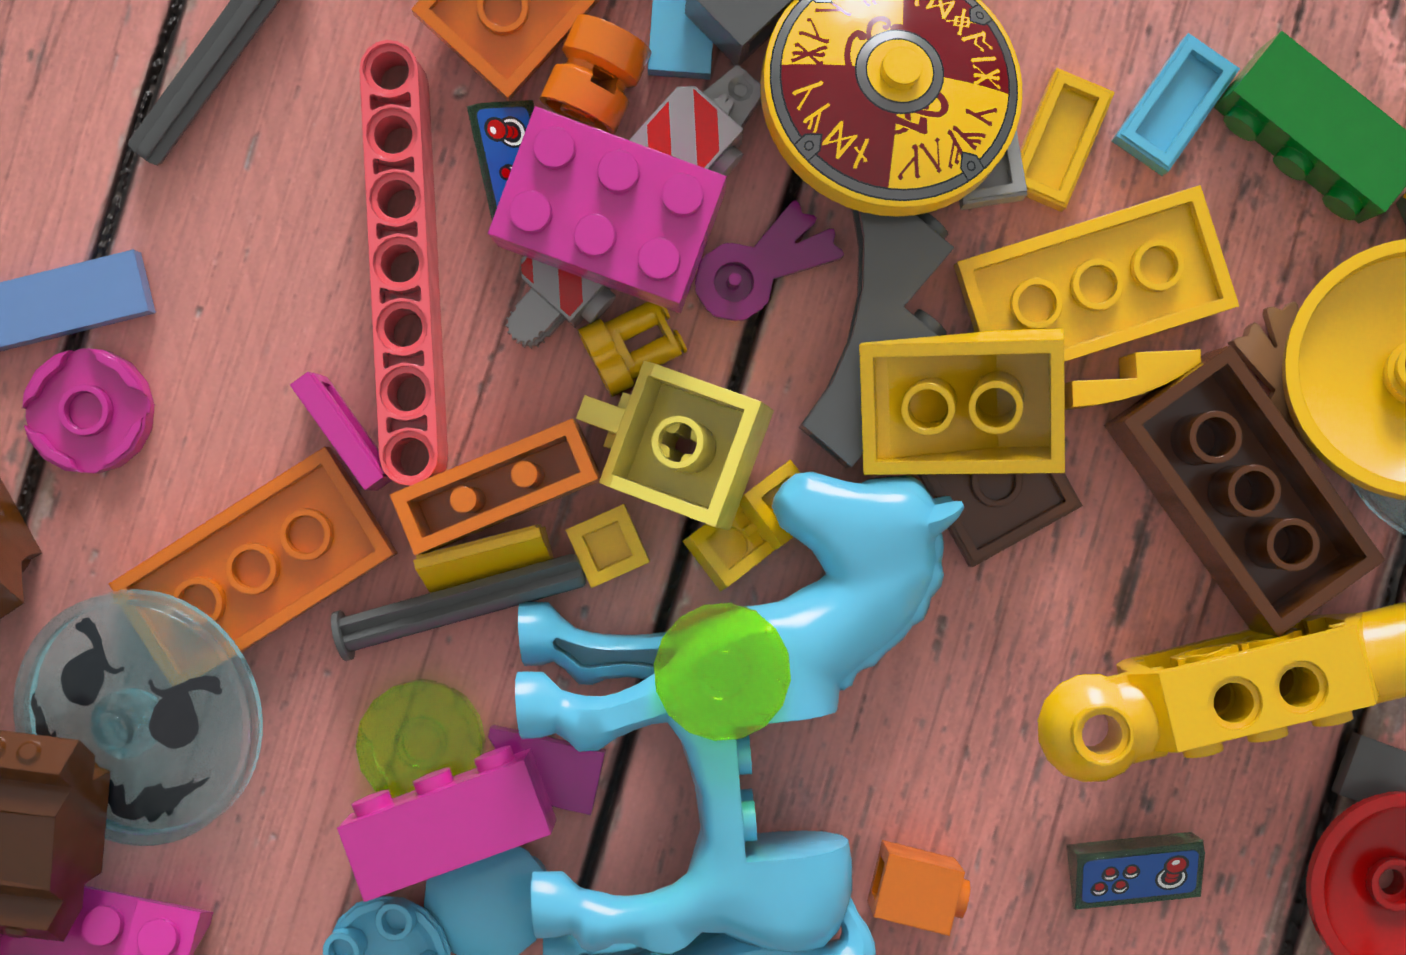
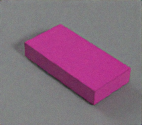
M307 372L290 384L364 490L378 491L392 481L382 470L379 449L328 377Z

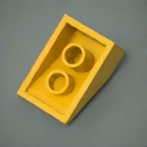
M1063 329L996 330L859 344L864 475L1065 473Z

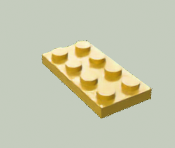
M1201 185L970 257L953 265L975 332L1063 329L1064 362L1239 307Z

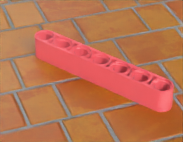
M384 40L376 42L366 50L361 58L359 70L379 459L382 470L389 479L398 484L411 486L444 472L448 462L430 97L427 75L411 50L398 41ZM406 66L409 68L408 78L399 88L389 90L381 87L382 77L391 67ZM398 128L412 130V140L408 148L396 154L385 152V140L389 133ZM398 191H414L416 200L412 211L404 217H389L387 209L391 197ZM407 252L416 253L419 266L415 276L405 282H394L391 275V266L395 258ZM418 315L422 323V333L418 341L410 346H399L394 337L396 324L404 316ZM419 377L425 386V399L415 410L405 411L398 402V389L408 378ZM418 439L427 447L429 460L422 472L412 476L402 467L400 458L405 445L410 441Z

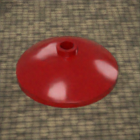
M1406 791L1385 792L1373 795L1351 805L1330 823L1314 848L1306 878L1307 904L1315 930L1333 955H1406ZM1392 869L1394 875L1392 883L1388 887L1381 889L1379 885L1380 876L1386 870Z

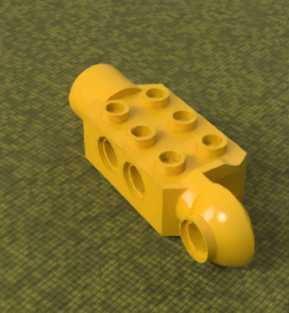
M1406 602L1360 613L1308 615L1279 637L1248 629L1123 659L1116 664L1118 674L1109 677L1101 674L1077 675L1060 683L1044 700L1037 719L1039 744L1047 761L1061 774L1081 782H1104L1124 773L1132 764L1164 757L1168 752H1182L1185 758H1201L1222 752L1224 750L1222 742L1245 736H1247L1249 742L1254 743L1273 741L1286 737L1289 734L1287 726L1311 721L1312 726L1315 727L1347 723L1354 719L1353 710L1406 697ZM1104 714L1108 721L1106 737L1095 746H1085L1082 739V730L1085 723L1091 717Z

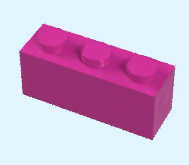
M511 745L503 746L476 757L474 762L477 768L453 776L450 767L439 769L414 780V791L392 798L389 789L370 794L352 803L354 812L337 827L363 901L367 902L551 835L557 819L531 748L514 754Z

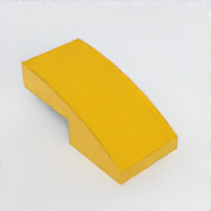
M1201 349L1135 352L1120 357V379L1083 380L1065 383V410L1082 409L1112 403L1161 387L1184 375L1201 363Z
M791 459L742 496L730 530L704 524L682 541L720 591L729 587L774 550L780 548L793 538L792 535L780 527L772 508L774 496L781 485L794 474L801 473Z

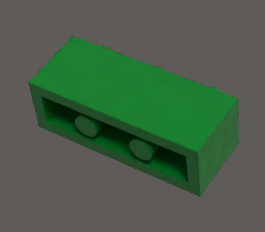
M1280 31L1255 53L1214 106L1217 111L1225 116L1223 120L1230 131L1244 140H1255L1274 156L1273 162L1281 172L1295 180H1305L1323 195L1322 200L1325 206L1343 219L1355 220L1359 224L1385 213L1406 187V129L1283 31Z

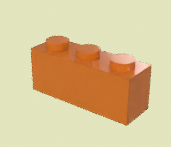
M572 418L389 495L414 555L433 552L596 484L600 481L601 475L579 422Z

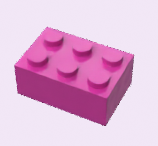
M535 106L490 225L488 235L498 247L681 313L726 193L727 176Z

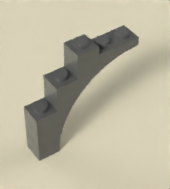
M851 209L858 244L857 298L847 343L826 390L799 427L845 468L852 467L863 455L859 344L947 335L943 326L923 310L918 309L912 314L904 307L954 249L945 240L948 236L946 228L929 213L895 217L879 216Z

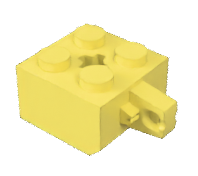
M643 361L631 395L623 392L618 406L584 395L576 419L608 431L603 446L611 449L602 472L600 484L713 527L730 530L774 410L762 401L658 364ZM679 437L683 439L691 438L697 442L693 454H683L675 449Z

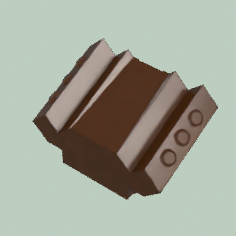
M0 730L1 935L13 938L27 937L64 942L83 908L85 883L102 873L111 771L99 767L95 762V755L80 740Z

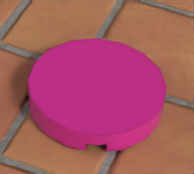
M81 348L75 351L68 350L55 354L35 370L24 391L22 408L26 409L25 418L28 425H24L28 440L44 460L65 471L99 474L122 467L142 450L153 428L155 404L147 380L133 363L110 351Z

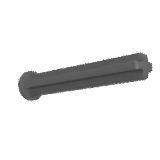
M280 0L229 1L129 139L128 146L133 152L156 166L163 163Z
M568 554L349 616H345L341 610L335 611L331 614L332 635L341 658L344 661L354 659L355 651L507 609L520 603L532 602L582 588L586 584V576L577 555Z

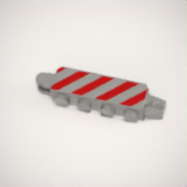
M737 64L704 92L696 86L676 87L629 141L728 176L744 155L738 147L742 144L744 126L761 102V84ZM524 256L521 259L522 279L531 289L515 306L516 310L514 312L510 311L511 316L506 318L508 324L505 326L509 328L507 333L509 335L512 334V339L517 340L516 343L522 344L524 348L526 346H529L531 349L533 346L539 347L540 343H545V337H550L565 320L574 328L584 318L592 324L609 308L616 295L610 291V287Z

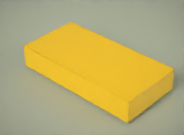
M1059 68L1054 70L1020 148L1027 187V198L1060 212L1066 209L1114 96V91Z

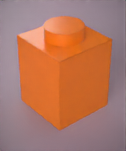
M882 840L867 902L875 918L950 936L954 917L962 919L967 910L970 897V881L964 879L965 871L954 857Z

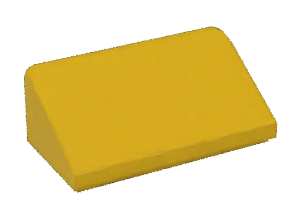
M537 524L417 555L413 562L418 575L428 591L432 593L554 558L546 527Z

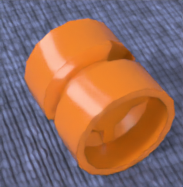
M578 14L562 47V51L568 60L566 63L556 64L553 67L539 99L546 107L558 115L614 135L629 104L624 90L625 88L635 87L638 84L652 52L641 39L629 31L601 18L587 14ZM592 78L599 81L597 85L591 82Z

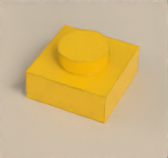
M625 504L566 529L591 588L650 562Z

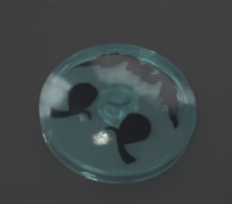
M118 590L81 601L65 609L51 619L34 638L24 655L15 683L13 699L15 732L80 740L95 755V762L98 766L111 771L105 831L106 840L134 846H155L184 839L198 832L225 813L241 796L256 768L263 736V716L260 696L252 671L236 643L218 623L197 607L174 596L151 590Z

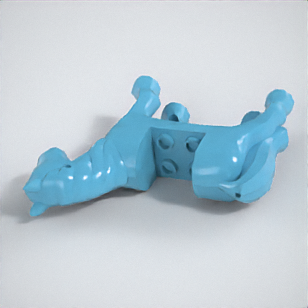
M815 472L797 473L781 485L774 496L772 508L780 527L813 551L826 574L820 580L801 588L780 601L732 609L702 618L681 630L636 635L592 633L575 628L549 602H524L519 604L518 635L521 659L524 666H542L554 662L565 669L578 684L593 685L603 680L623 677L645 679L637 685L615 694L584 696L561 690L544 672H517L515 679V703L520 737L522 739H534L556 733L568 741L578 752L598 751L614 739L651 724L668 723L681 740L695 785L700 821V831L687 873L672 885L653 892L630 896L611 895L579 887L563 871L532 872V924L535 938H543V955H876L875 942L869 927L858 913L851 898L852 857L849 840L843 835L825 831L801 830L757 833L752 788L740 789L739 775L752 774L750 738L747 725L800 721L823 717L838 710L840 690H845L852 686L856 675L861 670L875 666L888 651L905 638L914 625L925 619L930 607L931 598L942 586L944 578L942 567L944 541L942 532L952 525L962 513L965 507L962 501H953L951 496L932 498L923 483L910 475L874 478L862 483H853ZM841 926L842 933L840 938L830 940L839 931Z

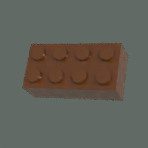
M1232 345L1206 352L1201 356V363L1173 381L1154 389L1104 425L1251 631L1279 637L1385 561V558Z

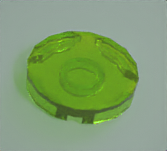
M732 602L704 604L679 617L663 636L654 662L656 692L668 715L689 733L713 741L742 739L765 727L783 706L791 682L789 651L777 628L757 611Z
M417 679L399 683L373 700L360 720L355 747L360 770L376 792L389 789L391 797L395 798L414 791V780L436 770L450 767L452 775L455 776L477 768L474 759L483 754L485 735L481 717L466 695L453 687L450 688L445 684L437 683V681Z

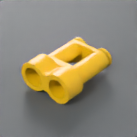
M647 301L605 323L599 318L592 324L589 323L577 329L581 341L611 397L634 386L633 379L638 377L643 361L662 365L682 355L681 351L683 353L687 352L686 345L679 332L674 330L672 333L666 320L670 319L667 308ZM656 325L659 326L663 334L662 337L629 353L624 341Z

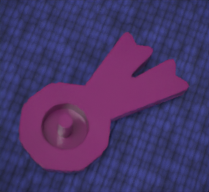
M797 200L792 201L754 247L736 243H724L706 254L700 260L695 280L696 295L713 317L729 321H745L759 312L768 303L773 280L839 261L844 256L843 250L834 244L835 230L829 228L799 243H795L798 238L813 227L817 217L802 213Z

